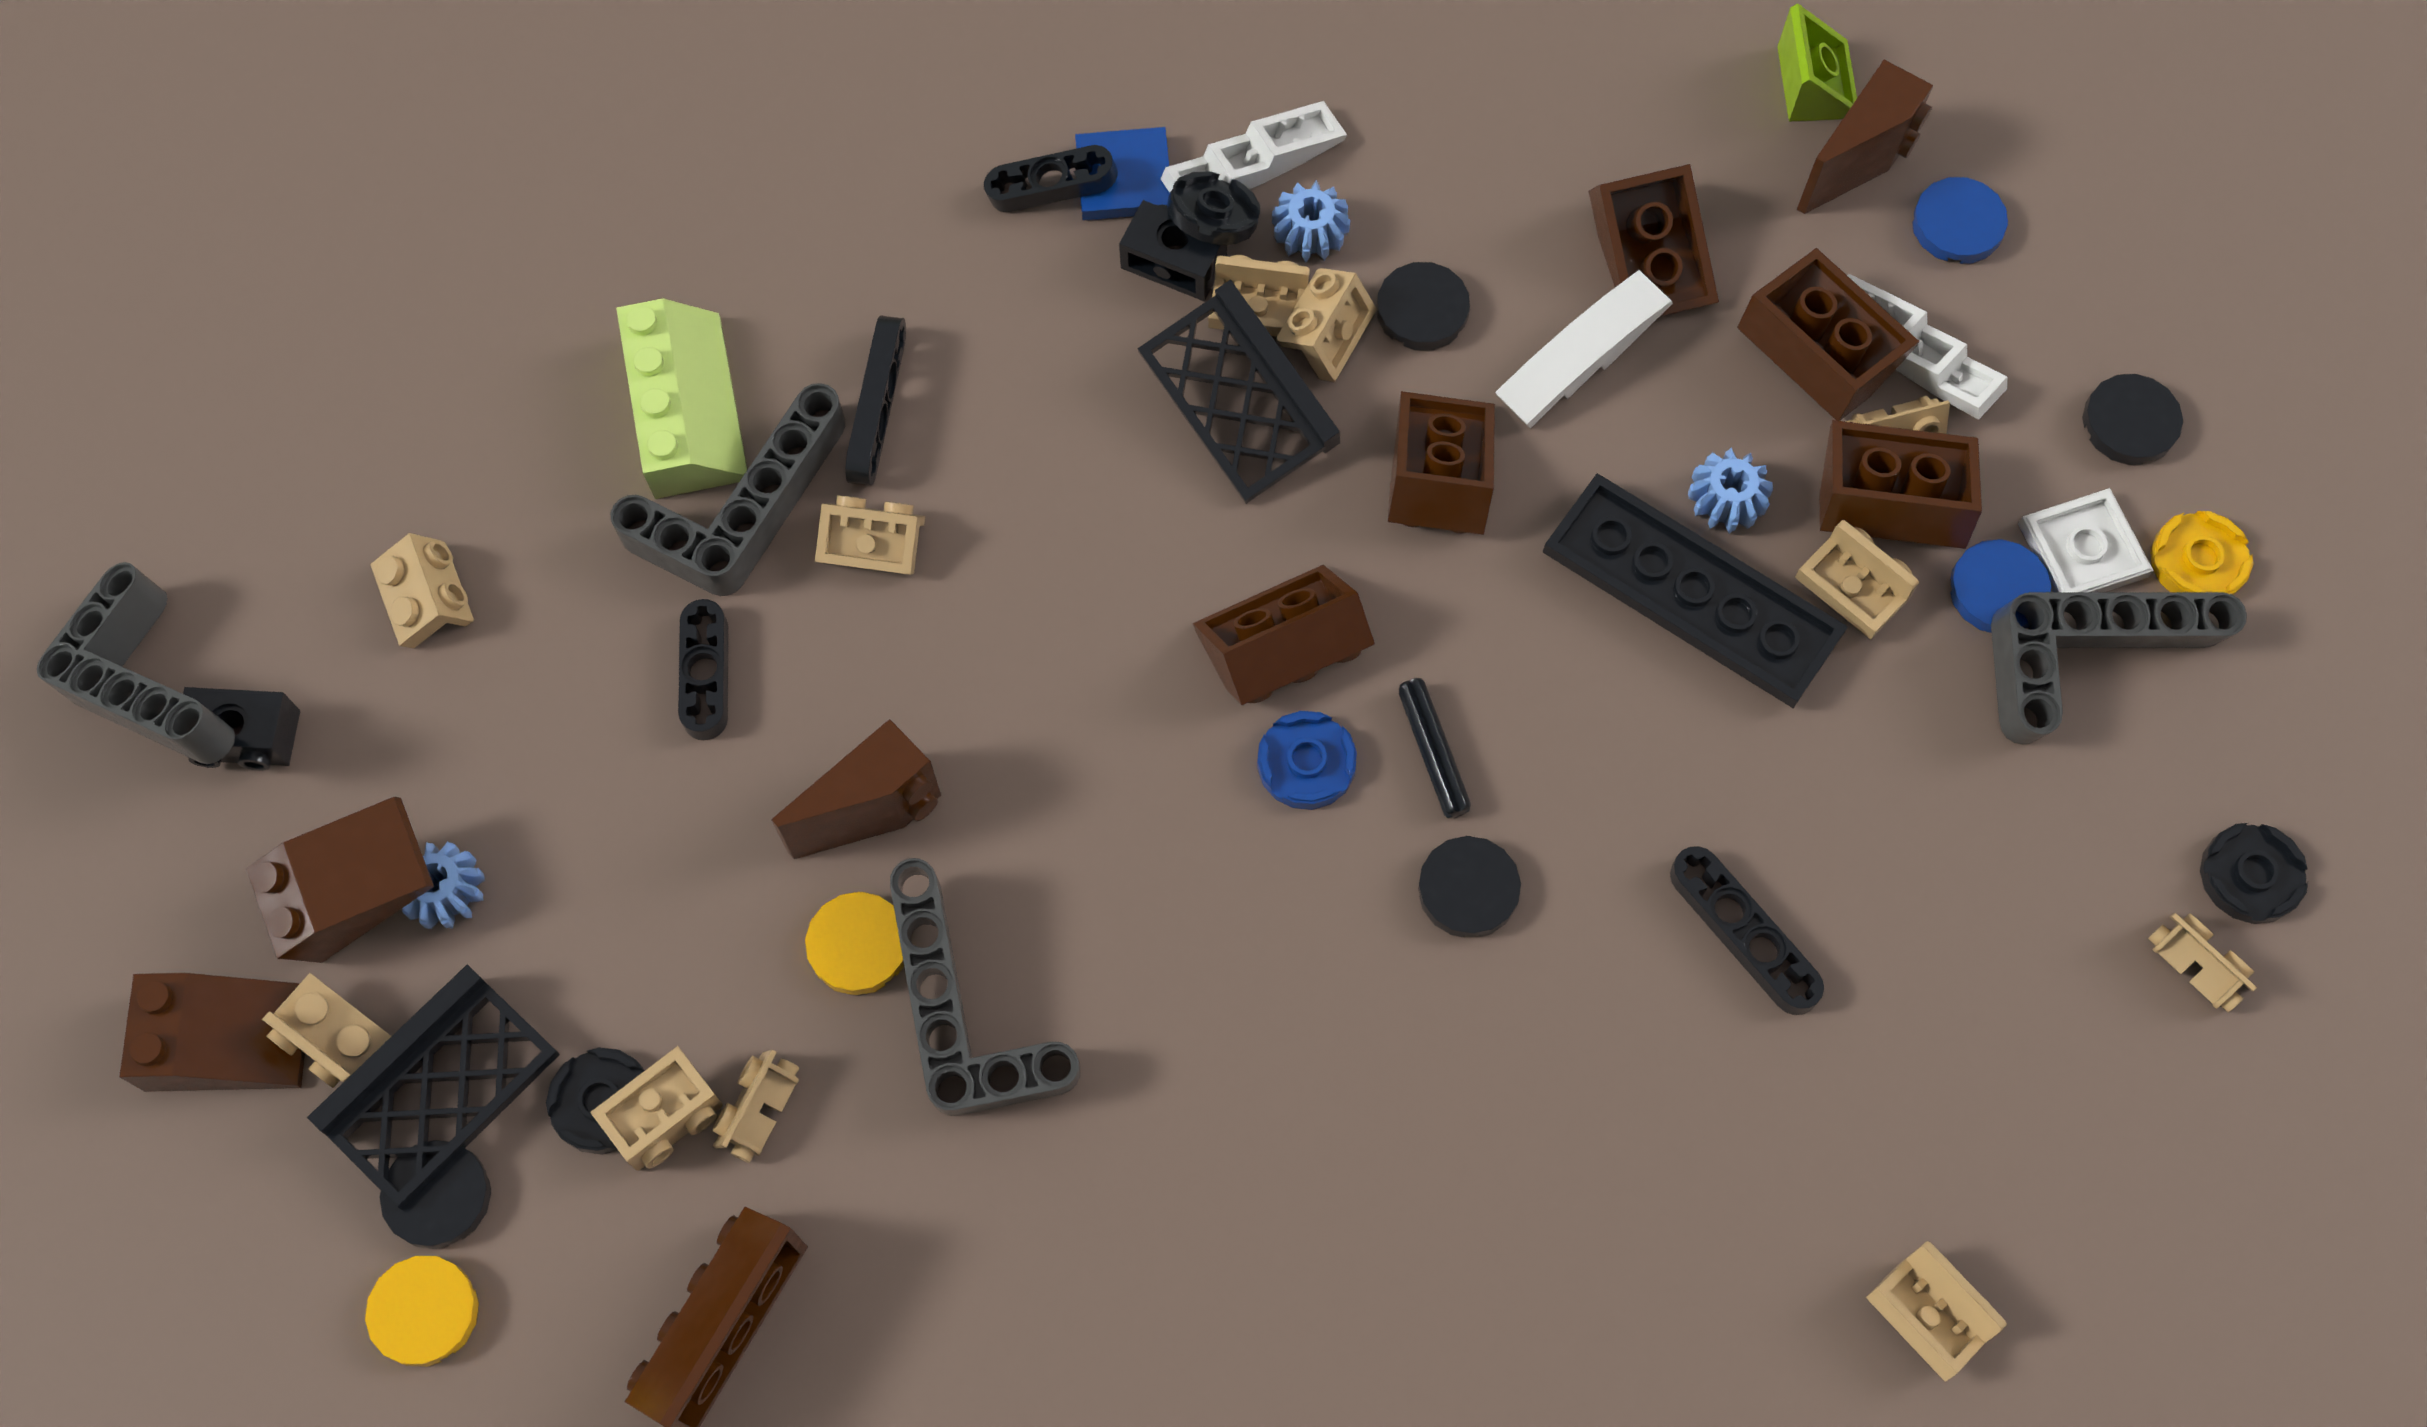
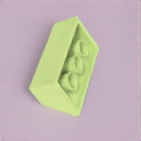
M664 298L616 307L642 471L654 498L659 499L740 482L748 469L719 313Z

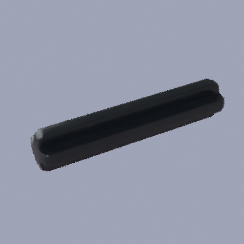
M1422 678L1405 681L1400 684L1399 696L1444 816L1447 818L1462 816L1469 812L1471 802L1425 681Z

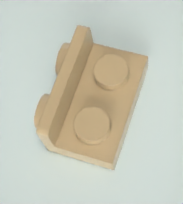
M1319 268L1278 334L1277 341L1281 347L1302 350L1320 380L1335 382L1377 308L1356 273Z
M837 495L836 504H821L815 562L909 575L914 574L919 528L925 524V516L913 514L914 505L885 502L884 510L865 508L866 499L841 495Z
M311 973L304 978L274 1014L269 1011L262 1019L273 1028L266 1036L291 1056L298 1048L315 1060L308 1069L332 1088L339 1081L344 1082L391 1037V1035Z
M677 1046L590 1113L624 1159L635 1170L639 1171L645 1166L648 1169L653 1168L666 1160L674 1151L672 1145L686 1134L695 1135L709 1127L717 1118L715 1112L723 1106V1103Z

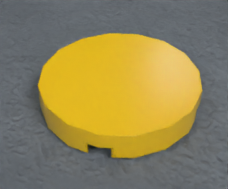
M2197 511L2195 514L2186 515L2182 513L2174 516L2156 534L2150 549L2151 566L2160 584L2169 592H2223L2234 595L2248 581L2254 564L2253 554L2250 556L2249 549L2246 546L2249 541L2244 532L2228 518L2211 511Z
M865 892L842 894L825 903L811 919L805 937L807 959L818 978L834 991L854 996L873 993L886 986L885 983L890 981L894 975L897 976L903 969L904 962L894 906L881 896Z
M414 1256L395 1263L378 1278L367 1300L365 1322L370 1340L384 1356L406 1366L429 1367L442 1362L440 1360L447 1358L452 1352L456 1353L466 1344L477 1322L479 1301L471 1281L459 1266L438 1256Z

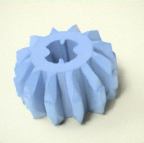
M1317 180L1313 183L1311 189H1305L1297 182L1293 188V194L1282 192L1278 206L1272 211L1276 243L1285 244V251L1288 256L1298 251L1302 252V258L1305 263L1313 253H1317L1325 261L1329 255V249L1340 251L1344 243V236H1347V233L1350 231L1346 199H1337V192L1334 187L1321 191Z
M1732 447L1725 452L1723 459L1712 452L1707 456L1704 465H1699L1694 469L1691 477L1693 484L1690 485L1688 496L1690 500L1696 502L1693 509L1695 516L1707 514L1710 516L1708 520L1709 529L1715 527L1718 521L1725 524L1729 534L1736 530L1738 523L1749 529L1755 524L1757 516L1762 517L1767 512L1770 505L1768 498L1773 491V482L1765 480L1767 474L1766 465L1755 467L1751 465L1753 460L1751 453L1745 455L1741 460L1736 458Z
M448 841L439 851L433 843L426 842L423 858L434 887L403 907L402 912L410 920L419 918V923L424 928L432 930L437 922L440 921L445 928L453 929L456 914L460 913L465 918H472V911L467 906L469 902L484 901L483 893L476 886L485 881V876L479 868H474L476 858L469 851L460 853L459 848L454 843H449Z

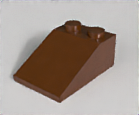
M1884 59L1816 157L1797 210L1806 214L1889 171L1899 155L1907 158L1920 137L1918 131L1932 110V106L1926 104L1933 85Z
M1690 164L1601 184L1588 191L1598 238L1615 287L1640 270L1673 303L1661 316L1719 303Z
M1401 391L1389 493L1388 522L1403 524L1408 527L1421 526L1450 530L1460 534L1474 533L1484 535L1494 490L1495 404Z
M889 719L772 818L771 821L787 852L793 859H797L902 829L912 820L920 821L934 810L941 793L931 761Z
M391 797L285 841L246 868L277 959L323 963L434 887L402 799L399 797Z
M195 973L133 974L119 1077L144 1092L301 1088L305 1053L298 1048L291 1056L266 1037L273 1028L262 1020L269 1011L274 1014L300 983Z

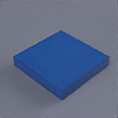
M1165 127L1075 134L1076 149L1091 145L1103 146L1111 153L1118 170L1117 179L1108 190L1080 197L1082 220L1131 217L1135 215L1143 200L1155 205L1168 206L1170 193L1161 181L1165 167L1169 166ZM1100 164L1092 165L1093 169L1089 174L1094 175L1098 173L1097 169Z

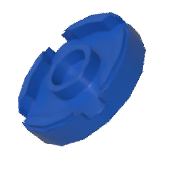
M1948 177L1932 183L1920 195L1914 210V220L1912 223L1913 232L1919 243L1934 257L1944 261H1948L1949 258L1961 260L1959 264H1972L1989 257L1999 247L2008 226L2007 209L1999 195L1987 185L1967 177Z
M2003 539L1982 541L1968 548L1955 564L1950 577L1952 588L1950 595L1957 611L1964 620L1979 630L1991 633L1992 617L1998 609L2021 594L2051 592L2052 588L2048 571L2038 556L2021 544ZM2016 612L2015 616L2019 625L2025 629L2028 628L2029 624L2025 616L2020 612Z
M1298 711L1282 716L1273 723V727L1267 731L1266 735L1264 734L1259 743L1257 769L1263 786L1277 801L1292 808L1314 810L1332 804L1347 792L1355 777L1357 751L1351 734L1343 726L1341 727L1338 723L1332 721V717L1321 712Z

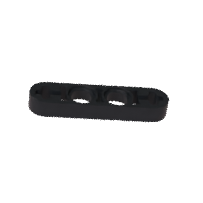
M880 315L877 319L847 451L845 475L848 483L873 485L876 479L905 346L906 322L904 318Z
M1700 846L1688 847L1682 850L1673 862L1670 871L1671 882L1675 889L1779 1008L1792 1015H1803L1811 1011L1822 998L1824 992L1823 979L1818 971L1711 851ZM1686 862L1692 867L1699 864L1705 867L1706 870L1702 878L1710 889L1713 888L1716 882L1722 885L1711 894L1708 901L1702 898L1708 888L1697 876L1690 880L1685 877L1684 873L1688 868ZM1724 898L1735 900L1742 908V919L1736 923L1723 921L1715 911L1716 902ZM1757 937H1764L1772 941L1777 949L1776 959L1771 962L1758 961L1750 952V941ZM1785 959L1791 965L1784 973L1795 984L1800 983L1802 980L1807 983L1809 988L1805 992V996L1808 1000L1801 995L1793 999L1787 991L1791 986V982L1782 972L1776 980L1770 975L1778 970Z

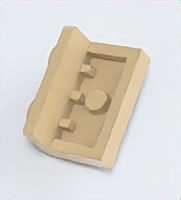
M1244 255L1217 256L1212 297L1216 295L1215 290L1231 279L1270 335L1277 337L1309 284L1310 269L1306 266H1299L1291 261L1275 263L1252 260ZM1214 312L1208 317V328L1224 330V325Z
M1842 520L1835 527L1830 538L1804 563L1795 576L1798 581L1870 640L1908 602L1919 584L1918 579L1913 576L1912 571L1904 562L1888 556L1874 544L1873 539L1867 532L1861 528L1851 526L1845 520Z
M408 533L370 564L399 646L415 648L446 623L466 627L474 621L468 605L467 594L461 586L453 564L452 553L445 542Z
M1928 1241L1900 1262L1866 1297L1945 1382L1955 1376L1987 1341L2000 1333L2007 1325L2003 1317Z

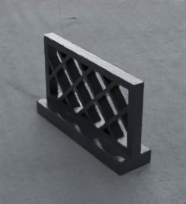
M1230 279L1215 290L1216 295L1137 349L1247 504L1322 451L1325 454L1340 444V431ZM1214 312L1224 325L1221 343L1195 339L1197 323ZM1190 329L1188 338L1180 336L1185 331ZM1229 334L1238 346L1228 344ZM1168 343L1186 346L1182 370L1162 367L1153 353ZM1193 347L1219 352L1215 375L1188 371ZM1226 353L1247 357L1251 363L1248 381L1221 377ZM1256 371L1265 384L1254 382ZM1170 377L1180 378L1178 389ZM1187 380L1213 384L1209 408L1189 405L1184 398ZM1220 385L1246 389L1242 413L1215 409ZM1253 391L1274 395L1278 401L1275 419L1248 415ZM1283 409L1292 422L1281 420ZM1197 415L1207 416L1205 427ZM1214 417L1240 422L1236 446L1216 443L1210 435ZM1247 423L1274 427L1269 452L1242 447ZM1280 428L1299 431L1309 444L1308 447L1295 456L1275 453ZM1223 452L1234 454L1232 465ZM1241 455L1268 460L1265 476L1250 487L1246 486L1237 473ZM1274 461L1284 462L1272 471Z
M467 964L307 1118L398 1208L403 1210L560 1054ZM490 1001L500 1011L499 1033L472 1034L473 1017ZM511 1021L521 1032H509V1022ZM462 1028V1035H455ZM531 1041L541 1050L525 1068H507L508 1042ZM498 1043L497 1069L470 1070L471 1044ZM444 1045H461L460 1071L433 1072L434 1054ZM423 1066L422 1073H416ZM506 1078H514V1079L506 1086ZM496 1079V1096L486 1106L468 1107L469 1080ZM459 1081L457 1108L430 1109L432 1082ZM421 1083L420 1110L393 1111L394 1093L403 1084ZM383 1104L382 1112H375ZM475 1116V1117L467 1124V1117ZM457 1117L456 1136L447 1145L428 1146L430 1119ZM419 1119L417 1147L390 1148L392 1121ZM381 1121L379 1149L358 1150L347 1139L364 1122ZM435 1155V1156L427 1163V1156ZM417 1156L415 1176L399 1191L388 1180L390 1158ZM379 1158L378 1169L368 1159Z

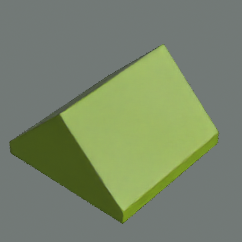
M1797 3L1790 7L1777 46L1789 122L1843 119L1857 99L1848 40Z

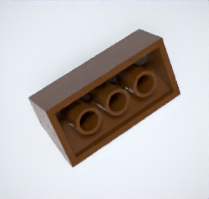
M747 1207L743 1208L738 1217L733 1215L726 1221L718 1235L717 1244L720 1247L709 1265L706 1263L701 1264L688 1284L687 1292L690 1293V1296L679 1313L676 1311L672 1312L660 1328L657 1340L661 1343L649 1362L643 1360L632 1373L627 1384V1390L630 1391V1394L626 1398L625 1403L664 1427L701 1426L808 1248L790 1227Z

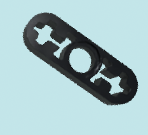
M1091 145L999 165L986 175L984 190L994 208L1001 212H1012L1104 192L1115 183L1118 170L1111 153L1105 147ZM1100 164L1097 169L1098 173L1090 175L1089 173L1093 169L1092 165ZM1075 168L1076 170L1074 171V174L1076 176V179L1074 180L1070 172V169ZM1049 171H1060L1062 173L1060 181L1054 186L1043 187L1039 185L1040 179L1045 173ZM1026 178H1028L1029 183L1032 186V188L1028 190L1026 189V187H1028V184L1025 180ZM1012 183L1009 186V192L1001 194L1005 189V184Z
M699 599L689 603L680 615L678 715L686 732L698 740H710L719 736L724 731L728 721V622L721 607L716 602L708 599ZM703 616H710L712 621L707 626V640L710 645L701 644L702 638L696 625L701 624ZM701 659H712L717 663L716 672L712 677L706 680H696L691 677L690 671L694 663ZM698 694H706V703L712 715L706 717L705 724H698L694 717L699 715L701 711V700Z

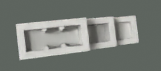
M1321 101L1251 121L1246 134L1208 144L1203 157L1165 167L1161 181L1170 193L1179 177L1191 172L1210 171L1220 174L1218 180H1223L1230 184L1232 179H1236L1248 189H1251L1306 163L1345 140L1347 134L1326 103Z
M1638 270L1565 327L1495 392L1496 395L1529 428H1532L1563 396L1569 399L1600 367L1603 370L1609 367L1673 304L1672 301Z
M1851 274L1847 275L1920 341L1917 347L1896 368L1898 372L1944 401L1948 400L1951 405L1978 420L2007 390V376L1967 357L1966 343L1927 325L1926 311Z

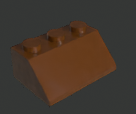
M1818 248L1812 250L1754 293L1737 326L1749 340L1837 421L1842 420L1870 398L1920 342Z
M1832 420L1819 494L1820 531L1833 532L1835 527L1842 520H1845L1851 526L1861 528L1870 537L1966 549L1982 513L1978 438Z
M1325 565L1316 567L1193 623L1195 631L1226 690L1241 705L1264 701L1273 694L1274 690L1290 683H1301L1310 680L1317 674L1318 670L1336 662L1344 663L1357 658L1362 650L1375 645L1358 592Z

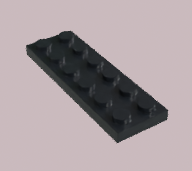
M1598 473L1544 545L1543 553L1793 709L1848 628L1842 622Z

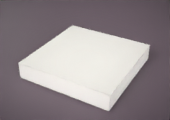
M2110 488L2023 516L2018 523L2031 551L2038 556L2048 571L2052 592H2107L2146 579L2154 571Z

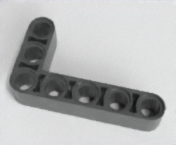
M817 383L805 387L797 395L708 529L643 496L627 495L619 499L613 505L610 516L611 522L624 547L640 558L711 594L728 596L737 592L844 432L846 427L845 417L836 391L829 385ZM820 410L829 411L826 415L822 417L813 416L816 412ZM797 447H803V448H805V449H804L801 453H799V454H796V455H789V454H787L790 450H792V449H794V448H797ZM770 485L780 486L772 493H762ZM637 521H646V523L638 529H629V527ZM745 523L755 524L748 531H736L739 526ZM678 541H688L681 549L669 550ZM718 562H729L720 571H710L711 567Z
M122 562L114 565L103 574L44 652L37 665L38 677L74 704L203 764L219 761L230 751L234 744L235 733L233 728L196 699L122 667L162 614L167 605L168 598L164 590L131 563Z
M2029 592L2019 595L1998 609L1993 615L1991 622L1999 723L2003 734L2012 742L2024 745L2050 734L2059 727L2062 721L2063 710L2057 648L2211 647L2243 629L2247 619L2245 606L2239 598L2223 592ZM2016 612H2020L2025 616L2029 624L2028 629L2019 625L2015 616ZM2064 612L2069 613L2075 619L2076 629L2067 624ZM2113 612L2122 618L2124 629L2117 626L2114 622ZM2161 612L2170 619L2171 629L2163 623ZM2209 612L2218 620L2219 628L2215 627L2210 621ZM2020 659L2031 666L2033 678H2029L2022 672ZM2024 708H2028L2035 714L2037 727H2033L2027 722Z
M909 858L901 861L892 871L890 888L925 1086L930 1101L940 1112L949 1116H960L1062 1095L1071 1091L1077 1085L1080 1078V1064L1075 1051L1069 1045L1062 1042H1047L972 1058L941 885L933 867L928 862L919 858ZM913 875H923L929 879L927 890L918 897H909L902 893L904 882ZM922 925H932L938 929L936 941L926 948L914 946L911 943V936L914 930ZM931 975H941L948 980L945 993L936 999H927L920 993L922 982ZM942 1025L954 1027L957 1031V1039L951 1048L937 1051L930 1047L929 1038L933 1030ZM1060 1055L1067 1058L1071 1063V1070L1065 1079L1052 1082L1042 1075V1066L1049 1057ZM1002 1066L1013 1067L1019 1073L1017 1085L1008 1092H998L990 1085L992 1073ZM958 1076L964 1079L966 1082V1092L959 1101L946 1103L940 1100L939 1087L946 1078Z

